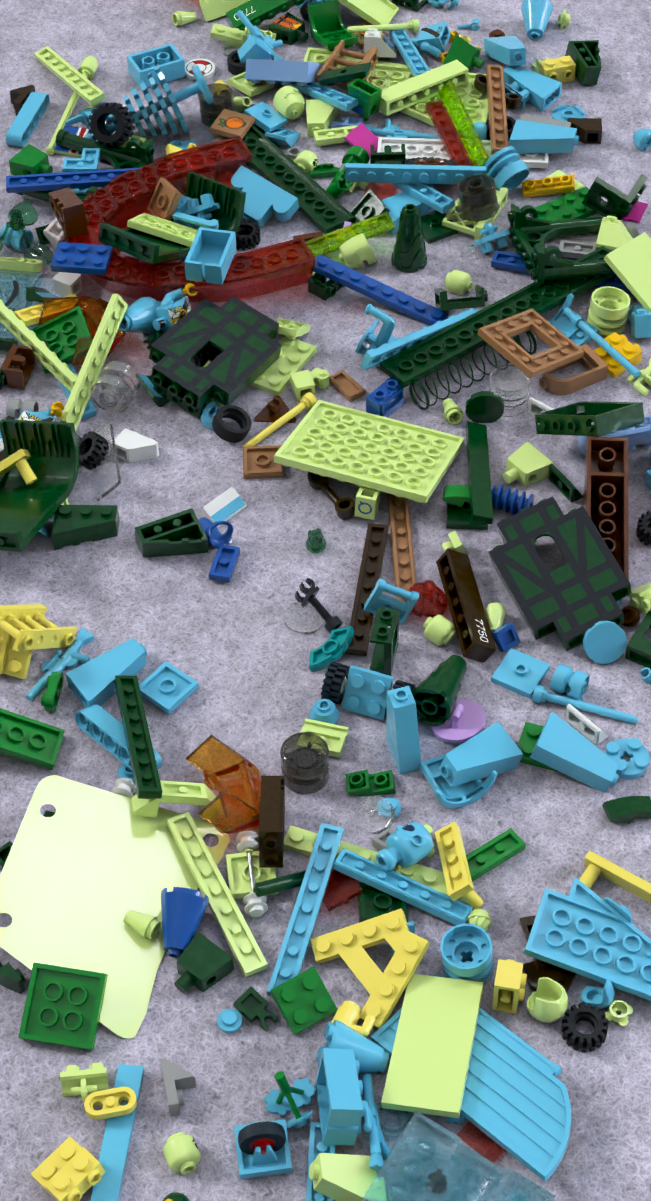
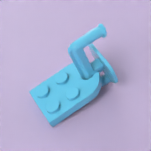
M371 304L366 306L365 314L374 316L382 321L383 325L378 336L374 334L379 324L378 320H375L365 332L355 350L356 353L362 355L370 349H376L384 343L388 344L397 339L391 336L396 325L394 319Z

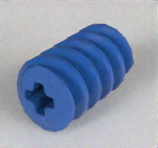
M503 484L498 489L494 485L491 490L492 506H496L497 510L503 508V511L506 513L511 510V514L515 515L522 509L533 506L534 494L526 498V492L524 491L519 496L518 489L512 494L511 487L503 491Z

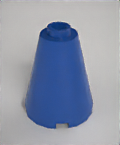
M174 887L173 892H167V888L161 891L163 950L168 952L167 955L170 957L179 958L194 938L208 906L209 897L205 895V898L200 897L201 892L197 890Z

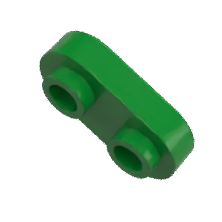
M52 672L51 676L47 677V690L41 697V706H44L45 711H56L64 683V676L61 672Z

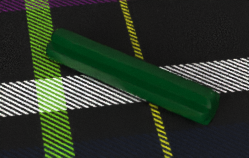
M306 870L255 883L253 892H255L257 897L300 887Z

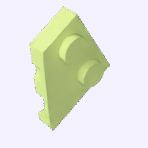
M277 318L276 322L279 323L278 334L285 335L287 339H296V337L310 332V324Z

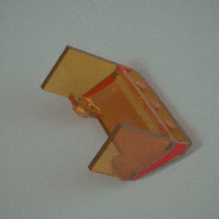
M90 296L45 298L39 325L77 306H80L83 310L92 337L78 338L72 360L73 366L83 365L105 309L95 298ZM118 329L107 357L124 341L126 334L124 331Z
M210 735L186 757L189 763L203 771L205 784L210 789H215L219 792V795L199 812V816L214 825L221 833L233 834L259 829L261 773L259 769L213 735Z

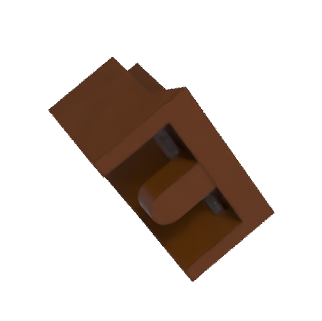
M16 344L12 345L1 367V370L5 373L8 387L25 388L36 366L34 348Z

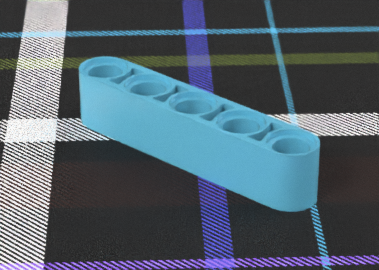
M30 93L7 131V145L24 147L23 145H26L30 138L29 135H32L36 128L35 125L41 119L40 116H43L47 109L46 106H49L50 98L48 94Z
M97 704L77 711L75 721L78 727L132 770L123 724ZM153 748L157 769L162 766V759L160 754Z

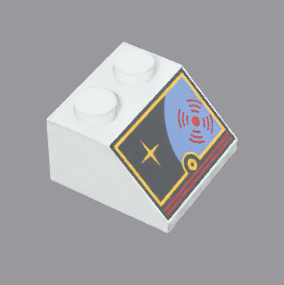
M370 28L368 31H365L364 53L368 52L371 47L378 48V57L396 58V46L382 31H378L376 28Z

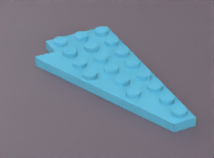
M574 878L568 896L545 888L523 954L606 984L607 978H609L614 988L651 1001V939L577 878Z

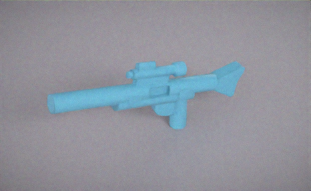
M241 10L237 11L236 15L251 34L270 47L271 59L286 61L273 51L274 48L283 46L282 40L274 41L270 36L265 37L256 25H252ZM249 33L247 34V40L251 37Z
M390 119L385 120V127L383 129L373 128L364 124L374 135L387 136L388 138L438 139V135L416 133L413 130L400 129L399 126L392 125Z
M82 627L77 640L64 654L61 650H57L49 661L46 660L41 665V672L44 673L46 670L48 672L25 696L26 699L32 702L46 687L47 677L51 676L52 672L62 673L66 668L72 669L78 663L84 664L90 661V656L78 654L77 651L83 645L94 640L93 634L87 632Z
M366 1073L362 1076L364 1100L366 1102L363 1128L369 1135L371 1152L369 1167L376 1171L378 1175L386 1172L383 1158L387 1160L393 1153L385 1143L380 1129L377 1104H375L372 1075Z

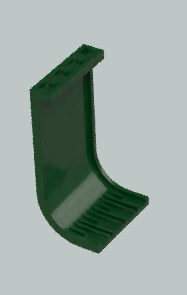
M189 172L184 196L191 199L196 198L199 201V205H202L200 196L212 194L214 203H219L220 209L208 212L212 214V218H209V220H218V230L236 233L244 212L246 192L197 173ZM106 222L100 223L99 242L113 246V248L151 264L186 257L191 248L133 228L120 229Z
M2 419L0 421L4 459L20 449L28 450L31 457L27 459V462L37 477V481L27 485L17 467L0 477V550L21 552L72 492L79 470V445L74 423Z

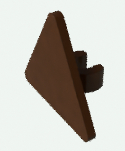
M277 395L258 413L254 421L275 422L290 410L282 398ZM293 417L287 423H296V418Z

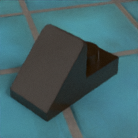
M34 85L10 91L11 104H13L16 116L30 93L35 92Z

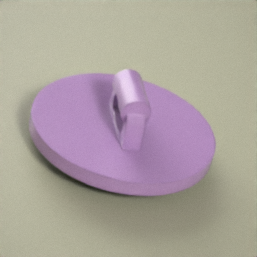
M457 699L449 720H446L443 725L431 726L434 735L442 741L463 743L484 730L486 714L484 709L476 702Z

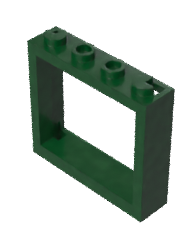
M577 402L535 414L537 434L601 436L644 423L643 402Z

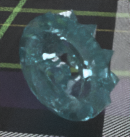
M381 1101L377 1104L380 1129L385 1138L391 1136L397 1139L400 1135H406L413 1126V1112L382 1108ZM387 1113L391 1114V1116L399 1115L397 1117L399 1125L393 1121L386 1123L388 1121Z

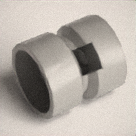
M9 398L6 407V418L11 416L18 419L25 410L39 412L38 401L25 399L22 402L21 399Z

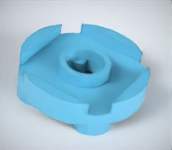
M638 738L617 739L606 745L604 753L619 764L616 771L619 778L626 780L636 779L642 776L648 768L649 753ZM623 756L631 757L630 762H626L625 759L621 758Z

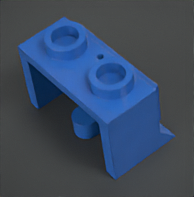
M391 377L366 397V412L388 418L406 403L403 387Z

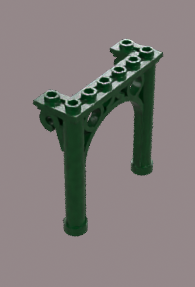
M60 129L56 135V145L61 147H67L80 152L83 151V148H100V158L111 163L114 169L146 167L147 176L148 171L155 167L153 139L145 140L143 143L138 138H131L126 147L116 148L113 146L106 147L103 144L100 145L97 141L71 134L64 129ZM139 185L102 187L100 189L92 186L85 194L76 195L84 203L85 214L99 218L102 223H108L110 220H113L115 213L122 209L124 202L130 199L131 194L134 190L138 189ZM56 190L18 192L15 194L27 195L50 203L49 192Z
M511 204V210L508 211L510 228H507L510 234L507 236L511 239L512 246H515L517 255H520L521 262L525 264L526 271H529L531 280H534L537 287H540L547 280L615 274L605 260L568 261L561 259L562 253L558 247L549 246L545 248V243L556 236L598 232L603 217L548 222V220L538 219V213L531 205H526L520 209L515 204ZM528 213H531V215L533 216V218H532V217H526V215H527ZM607 214V216L617 217L616 214Z

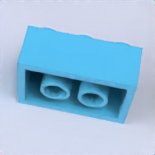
M172 43L127 56L128 72L138 86L139 82L143 80L147 88L151 87L146 77L150 72L156 84H160L154 70L157 65H159L166 82L186 77L185 60Z

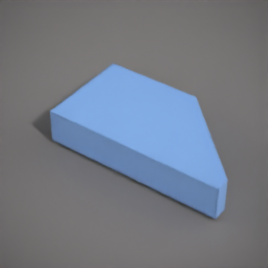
M346 116L341 121L330 122V129L358 126L360 123L364 124V118Z

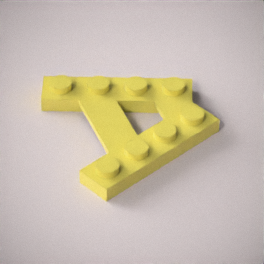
M402 908L310 939L317 964L341 957L369 992L370 997L359 1015L362 1021L365 1020L367 1015L374 1016L376 1021L373 1027L380 1029L387 1022L430 946L428 940L409 931ZM388 942L395 953L382 973L364 949Z

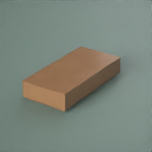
M344 370L329 376L330 384L349 402L366 395V390Z

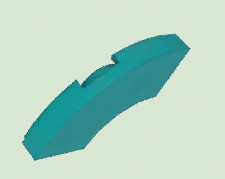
M352 626L331 630L328 640L319 648L310 651L309 669L311 672L328 667L331 662H335L345 653L353 639L354 629Z

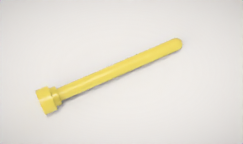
M311 392L306 393L302 396L297 406L246 442L244 447L256 446L304 409H311L317 402V398Z

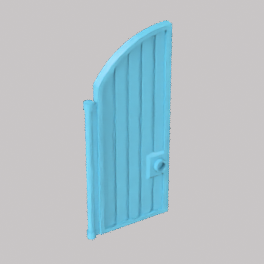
M402 1008L371 1036V1041L382 1047L384 1052L389 1053V1057L392 1055ZM480 1008L460 1114L546 1182L560 1164L566 1152L571 1132L569 1095L566 1085L556 1078L561 1074L562 1068L556 1063L551 1062Z

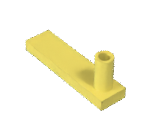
M20 449L1 461L0 477L17 467L27 485L37 481V477L27 462V459L31 457L29 451Z
M454 821L435 832L448 896L453 901L462 898L468 905L473 907L472 910L479 909L483 905V900L474 891L460 828Z
M589 850L585 856L586 870L579 879L582 883L591 889L600 875L651 903V883Z

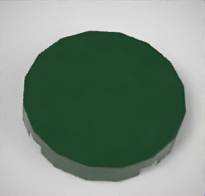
M476 392L471 395L470 399H467L465 413L473 422L492 423L503 415L504 402L502 397L494 395V392Z

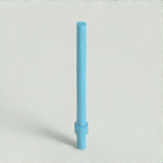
M569 307L563 310V313L571 319V323L575 327L581 328L635 378L640 376L641 372L586 324L582 316L575 314Z

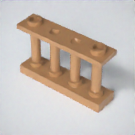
M341 40L338 46H335L333 53L321 70L316 73L315 81L320 84L319 78L322 72L339 69L336 67L337 65L349 67L369 63L370 66L367 78L378 62V48L371 47L368 52L360 53L345 49V40ZM343 56H347V57H352V58H356V59H361L362 61H360V62H355V61L346 60V59H342V58H343ZM356 79L350 80V81L347 82V83L337 82V83H335V84H336V85H340V86H345L346 89H347V95H348V87H347V84L351 83L352 81H354V80H356Z

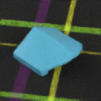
M278 128L273 133L265 132V136L271 142L290 148L294 146L301 135V132Z

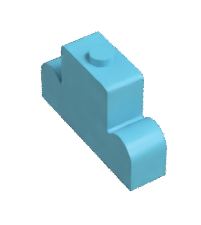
M242 165L231 178L233 188L246 192L242 216L244 222L246 220H250V223L253 221L261 229L273 214H275L278 221L286 222L299 209L297 197Z

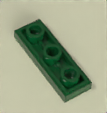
M369 63L323 71L319 78L320 85L331 86L337 82L347 83L353 79H364L370 69Z

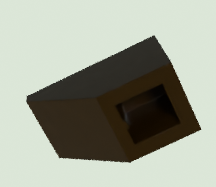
M601 118L567 119V122H572L571 128H577L576 135L579 136L580 142L584 144H601Z

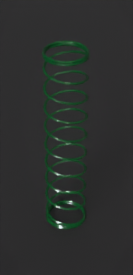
M529 330L526 331V334L530 341V352H527L531 355L536 352L537 343L533 333ZM519 334L516 337L513 336L516 343L526 350L520 341ZM530 336H531L532 341H533V344H534V350H533V352H531V350H532V342H531ZM484 345V355L488 362L495 367L493 373H485V364L481 355L476 351H472V360L481 372L483 371L477 366L473 353H477L483 363L484 374L481 379H474L469 361L465 357H461L460 365L464 373L471 378L463 368L462 359L467 361L472 372V382L470 385H462L458 368L453 363H449V373L456 383L458 382L450 371L451 364L459 374L460 383L458 384L460 388L458 391H450L446 374L441 369H437L438 381L448 391V395L445 398H439L434 380L429 375H425V384L430 393L436 397L434 404L430 405L428 393L419 382L413 381L409 385L410 396L415 405L418 404L420 409L426 410L429 406H434L437 399H447L449 392L453 394L459 393L461 386L468 388L473 384V380L477 382L482 381L485 375H494L496 369H505L510 362L506 360L507 364L505 367H497L494 351L490 346ZM486 346L492 351L496 366L488 359L485 353ZM438 371H441L445 376L448 389L440 381ZM426 377H429L433 382L436 395L428 387ZM414 384L421 388L427 403L418 396ZM413 390L418 399L426 404L425 408L417 402L413 394Z

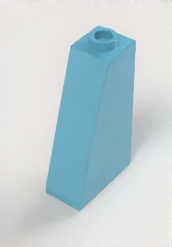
M516 36L484 38V55L509 66L526 65V47Z
M518 65L508 66L503 70L504 82L510 85L515 81L520 86L519 92L524 89L530 92V99L527 102L540 111H544L561 96L562 83Z
M516 120L509 140V146L514 147L518 154L573 153L574 146H578L579 136L576 135L577 128Z
M402 192L382 200L390 211L381 220V224L393 235L399 229L400 212L404 206L414 204L420 211V216L432 208L409 194Z
M132 638L67 672L68 686L85 708L95 704L101 706L116 693L115 676H134L147 664V651L143 644H138Z
M409 686L387 691L386 741L400 775L420 770L421 762L416 702Z
M551 712L530 758L598 791L605 793L609 786L614 787L619 777L616 774L619 764L559 716Z
M498 722L445 754L439 772L451 787L486 778L490 775L491 771H496L497 774L517 769L523 753Z

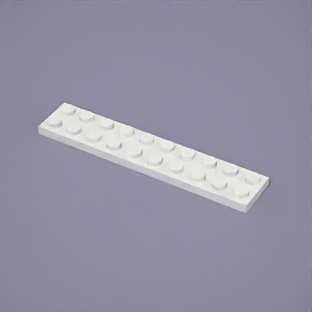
M379 137L377 153L384 152L386 145L391 146L392 152H402L401 144H405V164L406 160L411 158L434 157L452 160L457 166H484L485 162L492 156L490 140ZM548 153L519 154V160L524 161L528 168H548Z

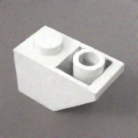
M59 272L52 279L54 292L63 296L77 295L83 289L81 274Z
M126 428L112 442L113 456L129 463L159 456L157 441Z

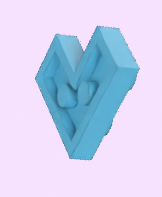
M83 148L81 158H64L62 171L98 170L101 154L100 148Z

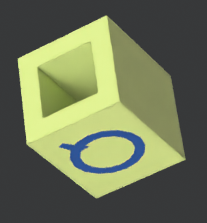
M360 486L356 495L354 516L374 520L379 509L380 491Z

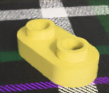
M129 1087L96 1091L89 1094L84 1102L86 1114L93 1120L128 1115L137 1106L136 1094ZM122 1101H127V1102H128L127 1105H124V1106L120 1105V1103H121ZM102 1106L101 1110H94L95 1107Z

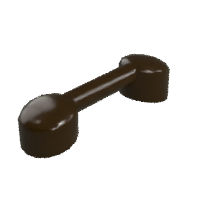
M477 74L474 81V87L479 92L487 93V80L483 74ZM514 93L507 94L505 96L506 109H518L522 96Z
M308 472L307 478L310 486L315 490H322L334 503L336 514L339 518L348 519L355 514V503L352 498L344 497L340 499L328 486V477Z

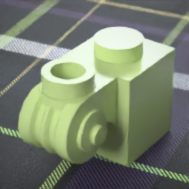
M315 368L311 372L304 370L290 373V385L297 402L308 392L315 396L316 386L319 389L328 388L330 385L329 372L321 368Z
M646 583L632 590V594L629 595L630 606L637 608L640 613L651 611V583Z

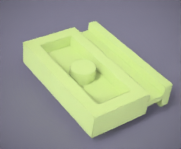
M305 718L304 726L297 741V749L340 758L349 733V727Z

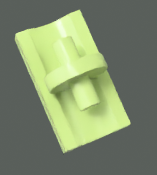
M102 1062L92 1063L90 1068L80 1070L77 1065H68L65 1068V1072H60L63 1097L81 1095L82 1102H85L88 1094L109 1089L107 1068H104Z

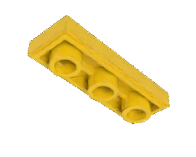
M574 174L522 181V194L524 198L575 191Z

